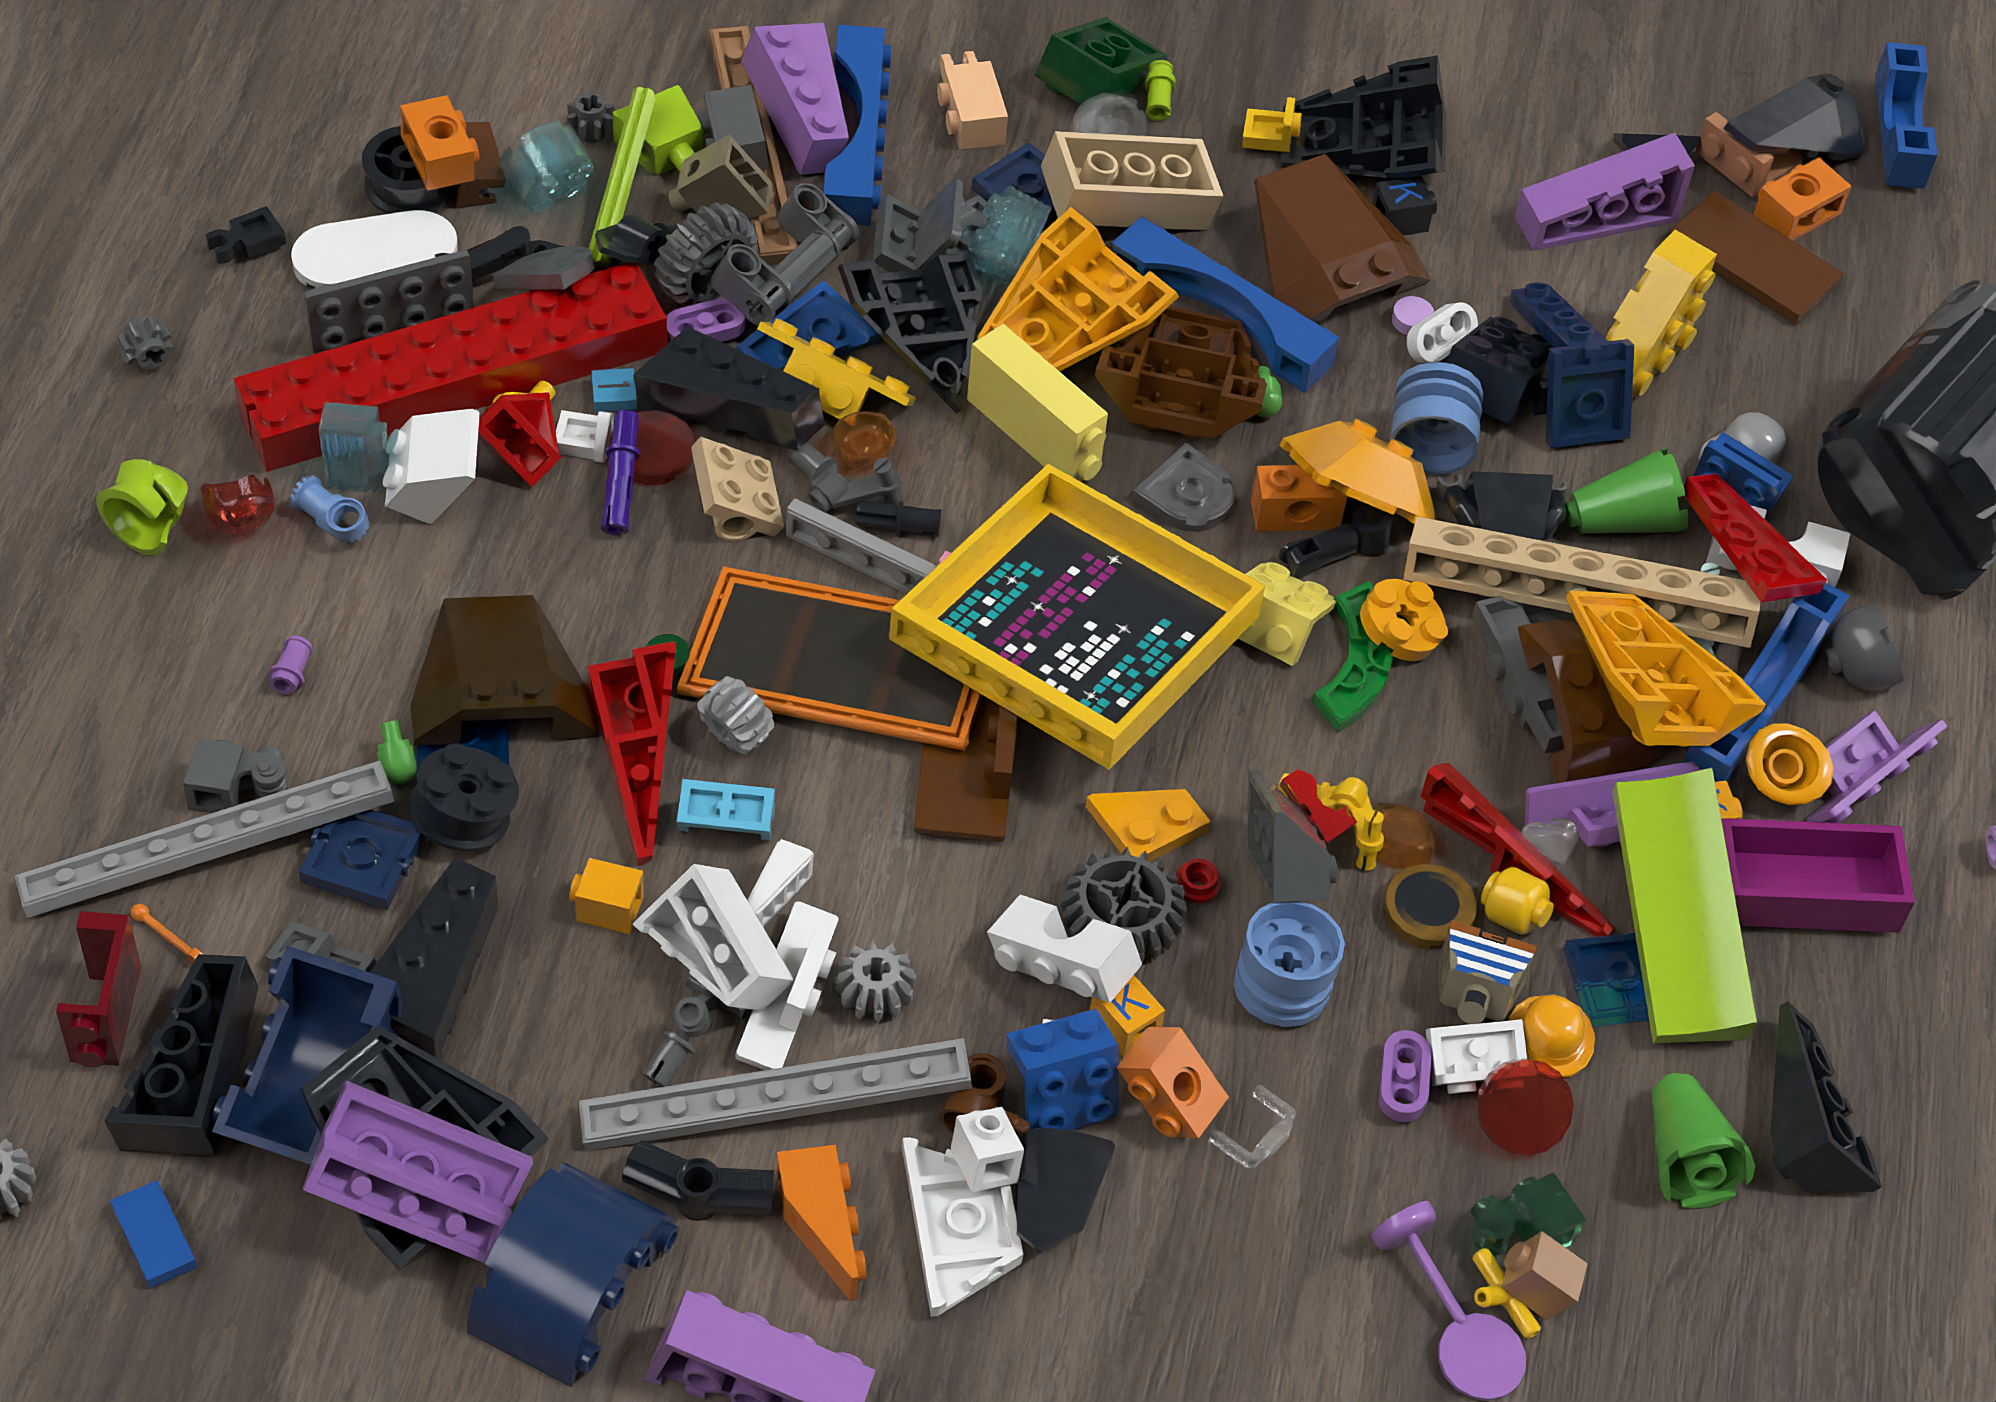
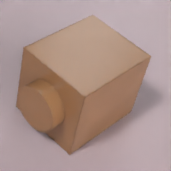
M1540 1232L1524 1243H1516L1509 1250L1504 1260L1506 1271L1501 1288L1545 1320H1548L1579 1301L1588 1263L1544 1232Z

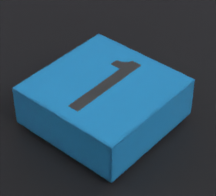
M634 368L592 370L594 412L637 410L636 388L633 377Z

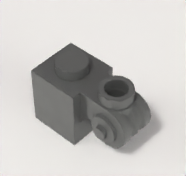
M198 738L183 781L188 810L214 813L237 806L242 791L247 788H254L258 799L287 790L288 780L284 764V754L273 747H261L257 752L244 750V745L234 744L228 740L212 741Z

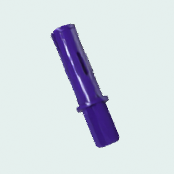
M617 411L614 418L612 445L606 448L609 466L601 530L610 535H621V532L623 534L629 532L635 461L640 458V451L636 448L639 416L634 411Z

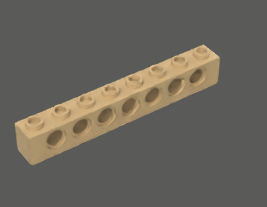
M1418 516L1409 544L1403 580L1422 581L1429 585L1489 597L1502 596L1507 600L1570 613L1572 611L1566 600L1569 591L1634 594L1687 636L1751 648L1760 611V600L1745 580Z

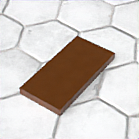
M1713 191L1669 230L1667 235L1668 237L1674 230H1677L1716 253L1717 256L1712 271L1795 325L1841 283L1844 273L1716 191Z

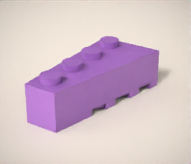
M824 23L754 27L741 62L799 174L825 173L826 164L840 155L849 139Z
M1674 132L1522 189L1515 219L1533 251L1677 222L1695 165Z
M686 1290L662 1331L643 1381L661 1386L664 1377L685 1383L686 1394L705 1399L707 1392L718 1393L730 1397L732 1402H865L875 1369L863 1365V1362L852 1354L845 1352L835 1353L818 1346L811 1337L798 1332L788 1333L769 1325V1322L764 1317L750 1312L740 1313L728 1308L711 1294L703 1292L693 1293Z

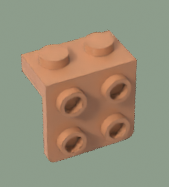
M1717 112L1705 119L1700 135V144L1695 151L1751 197L1757 195L1768 181H1776L1784 177L1796 166L1801 165L1803 161V156L1790 148L1787 155L1752 151L1724 129L1728 121Z

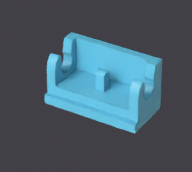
M682 780L677 816L679 831L688 832L689 827L756 833L761 834V840H771L772 819H774L775 789Z

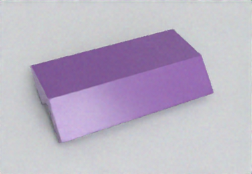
M346 1081L325 1124L303 1190L485 1263L499 1234L512 1214V1206L533 1165V1160L529 1155Z

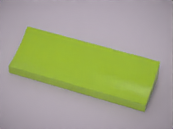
M1708 768L1665 778L1616 782L1612 793L1653 1043L1745 1040L1757 1023L1713 770Z

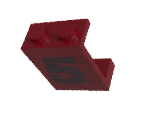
M80 911L76 930L89 979L104 980L98 1006L58 1003L56 1009L57 1017L70 1062H77L86 1067H100L102 1065L119 1066L141 969L129 915Z

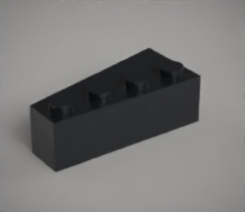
M688 326L633 375L639 408L642 413L655 415L658 410L670 413L673 420L687 424L691 419L711 423L712 430L723 433L732 430L747 432L748 439L797 451L824 426L819 388Z
M457 857L452 860L370 971L372 974L397 981L400 987L402 997L401 1015L399 1018L392 1016L390 1025L394 1033L398 1034V1037L439 1060L443 1056L442 1049L447 1036L451 1034L455 1024L456 1012L462 996L466 994L472 979L471 973L477 957H480L498 909L496 876Z
M198 954L170 1004L172 1011L162 1029L156 1028L148 1043L150 1050L139 1070L133 1069L124 1085L127 1090L118 1107L112 1106L104 1121L120 1151L216 1156L221 1135L212 1132L215 1126L212 1123L213 1111L219 1098L223 1095L227 1096L230 1086L235 1083L259 989L245 956Z

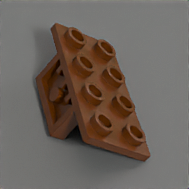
M931 682L929 685L926 722L951 727L964 685ZM982 695L969 736V744L965 751L923 743L914 824L915 833L1003 842L1005 840L1017 724L1016 714Z

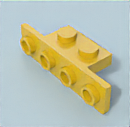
M775 318L773 323L760 322L757 328L759 331L794 348L783 371L819 388L822 411L850 425L854 423L871 388L905 406H912L916 397L907 393L910 386L888 375L885 381L871 375L872 366L852 356L849 357L847 362L833 355L835 347L818 338L813 337L809 343L796 336L798 328L781 319Z

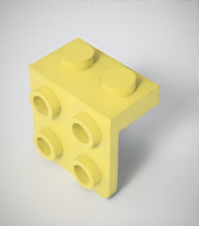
M1273 562L1261 563L1245 574L1265 585L1260 615L1238 639L1293 666L1299 661L1314 623L1333 610L1336 601L1333 596L1328 594V590L1324 586L1312 581L1303 582L1291 576L1290 571L1280 564Z

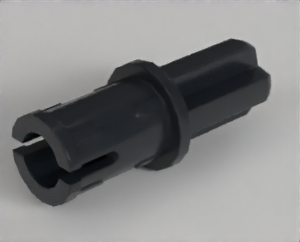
M859 501L856 505L855 524L863 527L895 530V535H900L901 531L938 537L942 509L904 506V501H899V505Z

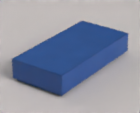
M158 1180L110 1200L112 1210L149 1289L197 1268L196 1260Z

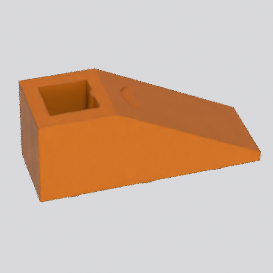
M836 1144L777 1152L776 1178L784 1221L850 1301L857 1300L859 1281L866 1280L867 1274L863 1250L854 1251L852 1236L859 1234L855 1205L847 1206L844 1192L851 1191L848 1163H839Z

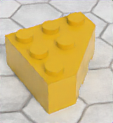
M1674 230L1652 253L1644 266L1647 271L1641 277L1635 291L1630 289L1613 317L1617 321L1612 325L1605 338L1608 341L1629 339L1634 344L1632 398L1636 394L1642 396L1649 388L1657 371L1665 372L1672 363L1675 352L1679 348L1685 350L1691 344L1697 333V329L1693 327L1694 322L1699 318L1706 306V301L1702 299L1703 295L1713 283L1716 275L1712 268L1717 254L1677 230Z

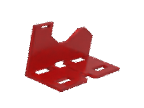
M1297 769L1282 779L1280 787L1287 797L1303 812L1310 825L1316 827L1319 839L1324 840L1326 845L1358 823L1347 806L1336 811L1323 805L1317 796V781L1312 774ZM1302 804L1306 805V807L1312 815L1309 816L1307 812H1305V809L1302 807ZM1346 810H1348V812L1350 813V815L1352 816V818H1350V816L1347 814Z

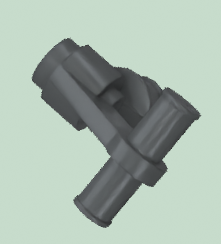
M806 442L798 451L788 450V461L809 476L813 489L808 493L810 501L817 509L825 513L828 510L833 511L835 508L880 496L884 497L885 504L899 505V501L903 500L899 491L901 488L900 477L897 472L893 471L891 461L888 462L887 458H880L875 461L873 468L876 475L848 483L838 472V462L833 457L822 455L809 442Z
M689 977L686 987L691 988L700 995L683 998L675 1005L672 1016L676 1030L672 1033L664 1029L661 1034L664 1040L641 1074L653 1083L657 1081V1085L660 1087L670 1086L669 1083L689 1053L694 1054L696 1048L688 1043L690 1037H698L708 1030L711 1023L709 1012L721 1006L743 1020L747 1016L746 1008L727 1006L704 985L700 984L697 979Z

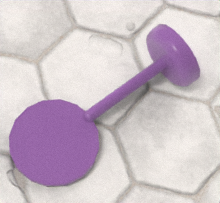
M1423 1201L1403 1209L1379 1225L1371 1233V1239L1375 1246L1383 1251L1394 1250L1408 1244L1454 1319V1322L1445 1329L1438 1343V1362L1444 1377L1456 1391L1471 1399L1492 1401L1506 1397L1518 1387L1526 1371V1353L1520 1337L1507 1323L1492 1315L1479 1313L1464 1314L1418 1238L1435 1222L1436 1212L1429 1201Z

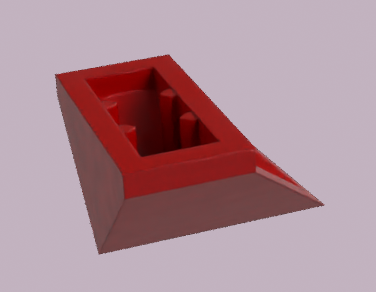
M549 392L501 395L479 417L478 436L487 450L530 487H533L562 458L558 449Z

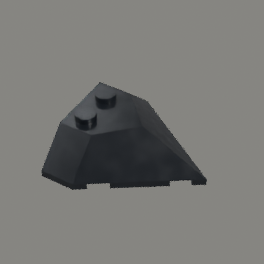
M970 253L938 255L918 270L879 273L875 261L842 263L839 265L838 270L850 304L860 320L876 331L956 414L960 412L963 403V396L960 395L962 380L968 375L972 343L974 342L977 323L973 321L976 305L981 303L983 292Z

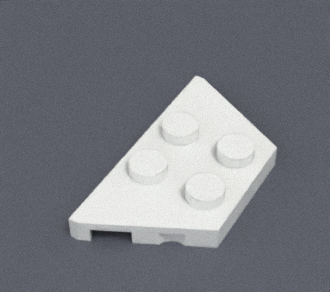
M908 1137L902 1140V1152L930 1315L933 1317L939 1316L1022 1264L1023 1250L1020 1237L1016 1235L1017 1219L1010 1184L971 1192L950 1149H947L946 1153L943 1154L918 1146L919 1140Z

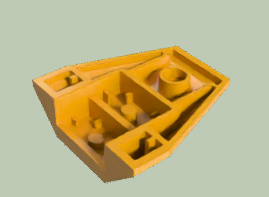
M1070 207L1041 233L977 339L982 338L1004 324L1060 372L1146 327L1179 296L1175 290L1151 271L1142 276L1105 246L1098 229Z
M1589 591L1568 592L1566 600L1616 710L1622 720L1632 730L1633 737L1640 743L1647 746H1710L1761 713L1766 706L1740 676L1634 594Z

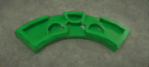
M1370 580L1334 597L1336 601L1334 609L1343 622L1347 634L1348 657L1337 676L1326 686L1314 692L1312 702L1337 733L1352 725L1373 706L1386 684L1393 656L1390 654L1394 649L1388 647L1383 642L1377 646L1369 638L1361 622V606L1366 601L1368 593L1374 587Z

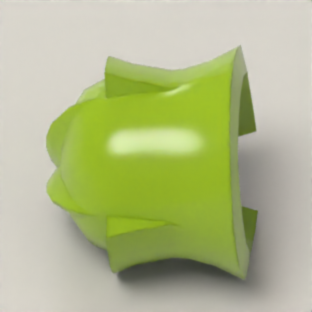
M132 459L121 463L115 485L98 493L96 497L97 507L107 527L122 543L143 555L155 556L161 554L166 549L170 530L183 513L188 485L181 476L168 468L153 464L151 461Z

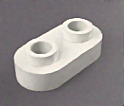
M1462 302L1446 304L1415 324L1407 336V349L1410 356L1419 363L1439 362L1447 357L1452 346L1478 326L1475 311L1470 305Z

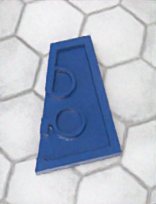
M824 280L771 321L773 323L775 318H778L798 328L796 336L809 343L815 337L835 347L833 355L837 357L879 343L881 340V336L860 320L851 304ZM759 330L736 347L737 350L781 371L784 370L794 350L789 345Z

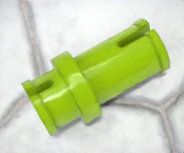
M1156 60L1150 63L1149 73L1145 77L1144 85L1148 92L1146 115L1151 120L1164 121L1171 115V93L1175 90L1176 80L1173 75V65L1165 60Z

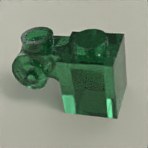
M1554 1172L1538 1180L1534 1176L1526 1178L1512 1189L1511 1196L1500 1201L1494 1195L1487 1196L1478 1201L1470 1210L1476 1222L1473 1230V1242L1479 1250L1483 1248L1489 1249L1493 1256L1501 1255L1505 1252L1512 1234L1518 1235L1524 1243L1538 1233L1544 1232L1562 1246H1570L1577 1242L1586 1220Z

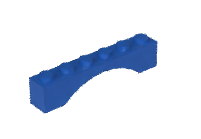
M838 25L835 76L837 84L847 93L854 104L860 125L847 147L840 155L826 164L823 193L839 209L852 217L857 225L871 226L872 209L878 210V203L881 199V186L874 185V180L882 181L883 157L876 156V152H884L886 128H878V123L886 124L888 100H881L880 96H888L890 72H882V68H890L892 45L884 44L885 28Z
M1141 216L1112 242L1111 251L1142 276L1151 271L1175 290L1178 295L1204 302L1224 312L1232 319L1242 321L1245 330L1256 340L1265 354L1271 372L1302 392L1306 393L1334 365L1339 337Z
M1825 583L1820 593L1795 597L1768 643L1743 679L1766 704L1763 711L1710 746H1690L1683 763L1693 761L1699 767V771L1712 768L1715 782L1727 781L1728 783L1746 758L1750 740L1758 730L1769 725L1831 636L1832 629L1840 619L1850 595Z

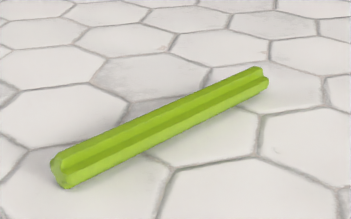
M636 87L633 90L589 249L595 261V266L602 269L610 265L612 257L599 252L595 234L598 230L618 224L623 218L656 100L654 91L650 88Z

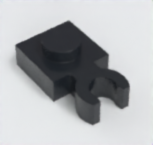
M267 206L229 220L230 230L228 231L217 229L205 235L208 249H215L218 264L230 262L241 251H244L247 257L251 258L286 244L285 232Z

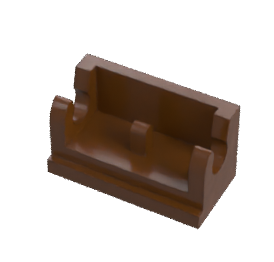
M465 122L466 134L468 138L475 139L480 160L475 163V180L455 185L452 194L455 208H464V205L493 204L497 201L494 193H479L484 188L495 189L504 187L506 181L490 122Z

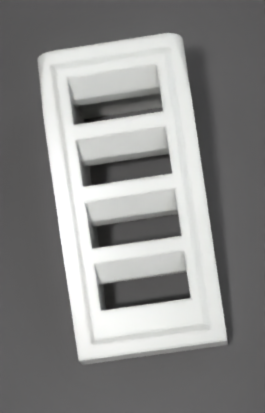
M783 839L777 842L747 900L763 927L810 879L813 871L814 853L811 850Z

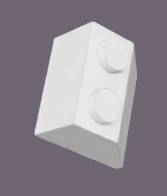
M465 409L412 416L400 430L395 429L391 433L386 445V452L390 454L389 466L383 478V486L387 488L385 507L430 525L434 523L475 479L479 411Z

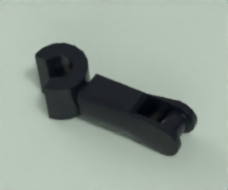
M515 226L494 239L467 249L471 259L472 282L535 253V247L530 241L531 237L528 229L523 226ZM438 253L434 255L435 257H439L450 253Z
M1361 506L1353 514L1352 528L1346 523L1313 537L1289 542L1280 550L1279 558L1283 563L1290 564V573L1293 577L1302 578L1325 564L1357 551L1365 556H1381L1387 552L1390 546L1392 514L1384 512L1378 523L1368 524L1366 523L1367 511Z

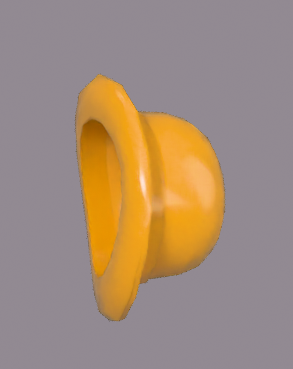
M1773 723L1758 730L1748 745L1746 763L1749 776L1757 789L1773 801L1787 805L1807 804L1821 797L1831 785L1834 767L1830 753L1817 737L1803 728L1788 723Z
M1554 994L1529 997L1516 1005L1508 1017V1021H1523L1528 1066L1535 1065L1537 1073L1552 1078L1572 1077L1587 1066L1594 1053L1595 1034L1590 1019L1579 1006L1565 997Z

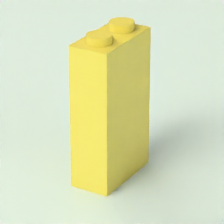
M1000 325L972 343L967 400L1044 467L1050 464L1080 482L1092 479L1102 466L1108 413L1006 325Z

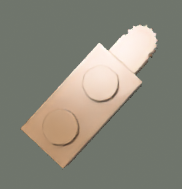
M968 51L964 52L963 64L954 65L950 54H942L939 58L943 83H938L937 86L938 100L941 107L946 106L947 130L949 135L955 134L959 150L1005 145L1008 114L991 61L977 62L974 52Z

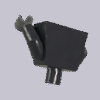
M1472 471L1464 484V489L1462 488L1463 476L1461 474L1454 475V483H1446L1442 480V476L1437 477L1436 497L1441 502L1447 503L1459 525L1545 541L1553 536L1566 516L1565 493L1568 483L1562 481L1560 488L1552 487L1553 475Z

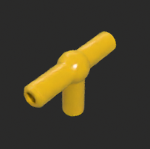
M1483 1248L1473 1255L1472 1260L1489 1286L1481 1287L1475 1291L1474 1300L1476 1304L1480 1307L1496 1305L1504 1307L1524 1338L1530 1339L1540 1332V1325L1527 1306L1501 1288L1505 1273L1490 1250Z

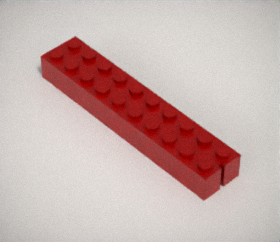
M628 262L588 274L565 289L532 290L235 377L233 379L238 410L250 438H253L254 447L267 473L389 436L395 429L400 430L412 416L465 409L476 410L492 405L494 398L505 392L529 393L539 381H546L555 386L592 375V370H608L655 356L667 345V317L638 264Z

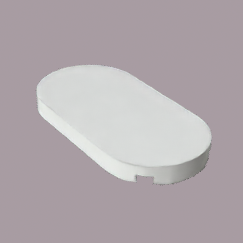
M412 210L316 226L303 233L296 240L291 256L293 270L297 279L304 285L307 282L309 285L315 286L316 289L435 258L434 254L458 252V243L454 227L444 217L429 211Z

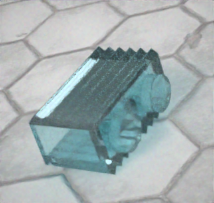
M1008 186L999 195L993 193L983 211V215L988 217L983 229L978 228L975 231L967 247L972 252L971 258L975 268L1009 286L1038 240L1050 214L1051 207L1044 205L1043 202L1037 201L1036 198H1032L1028 194H1024L1021 190H1016L1014 186Z
M325 402L319 425V436L325 481L329 489L335 486L337 489L344 487L346 490L353 488L355 491L361 488L364 492L368 489L372 492L378 490L380 478L385 475L389 466L390 455L386 450H383L387 438L386 422H379L378 407Z

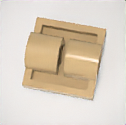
M700 437L691 446L704 514L713 517L715 531L719 538L731 542L741 541L751 537L757 531L775 537L784 528L769 460Z

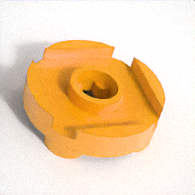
M1387 579L1378 582L1368 593L1366 601L1361 606V622L1369 638L1377 646L1383 642L1388 647L1394 649L1390 655L1401 660L1419 661L1427 658L1448 634V627L1443 612L1433 599V591L1422 581L1410 583L1401 579ZM1399 614L1405 617L1408 620L1409 624L1404 619L1398 618L1397 615Z

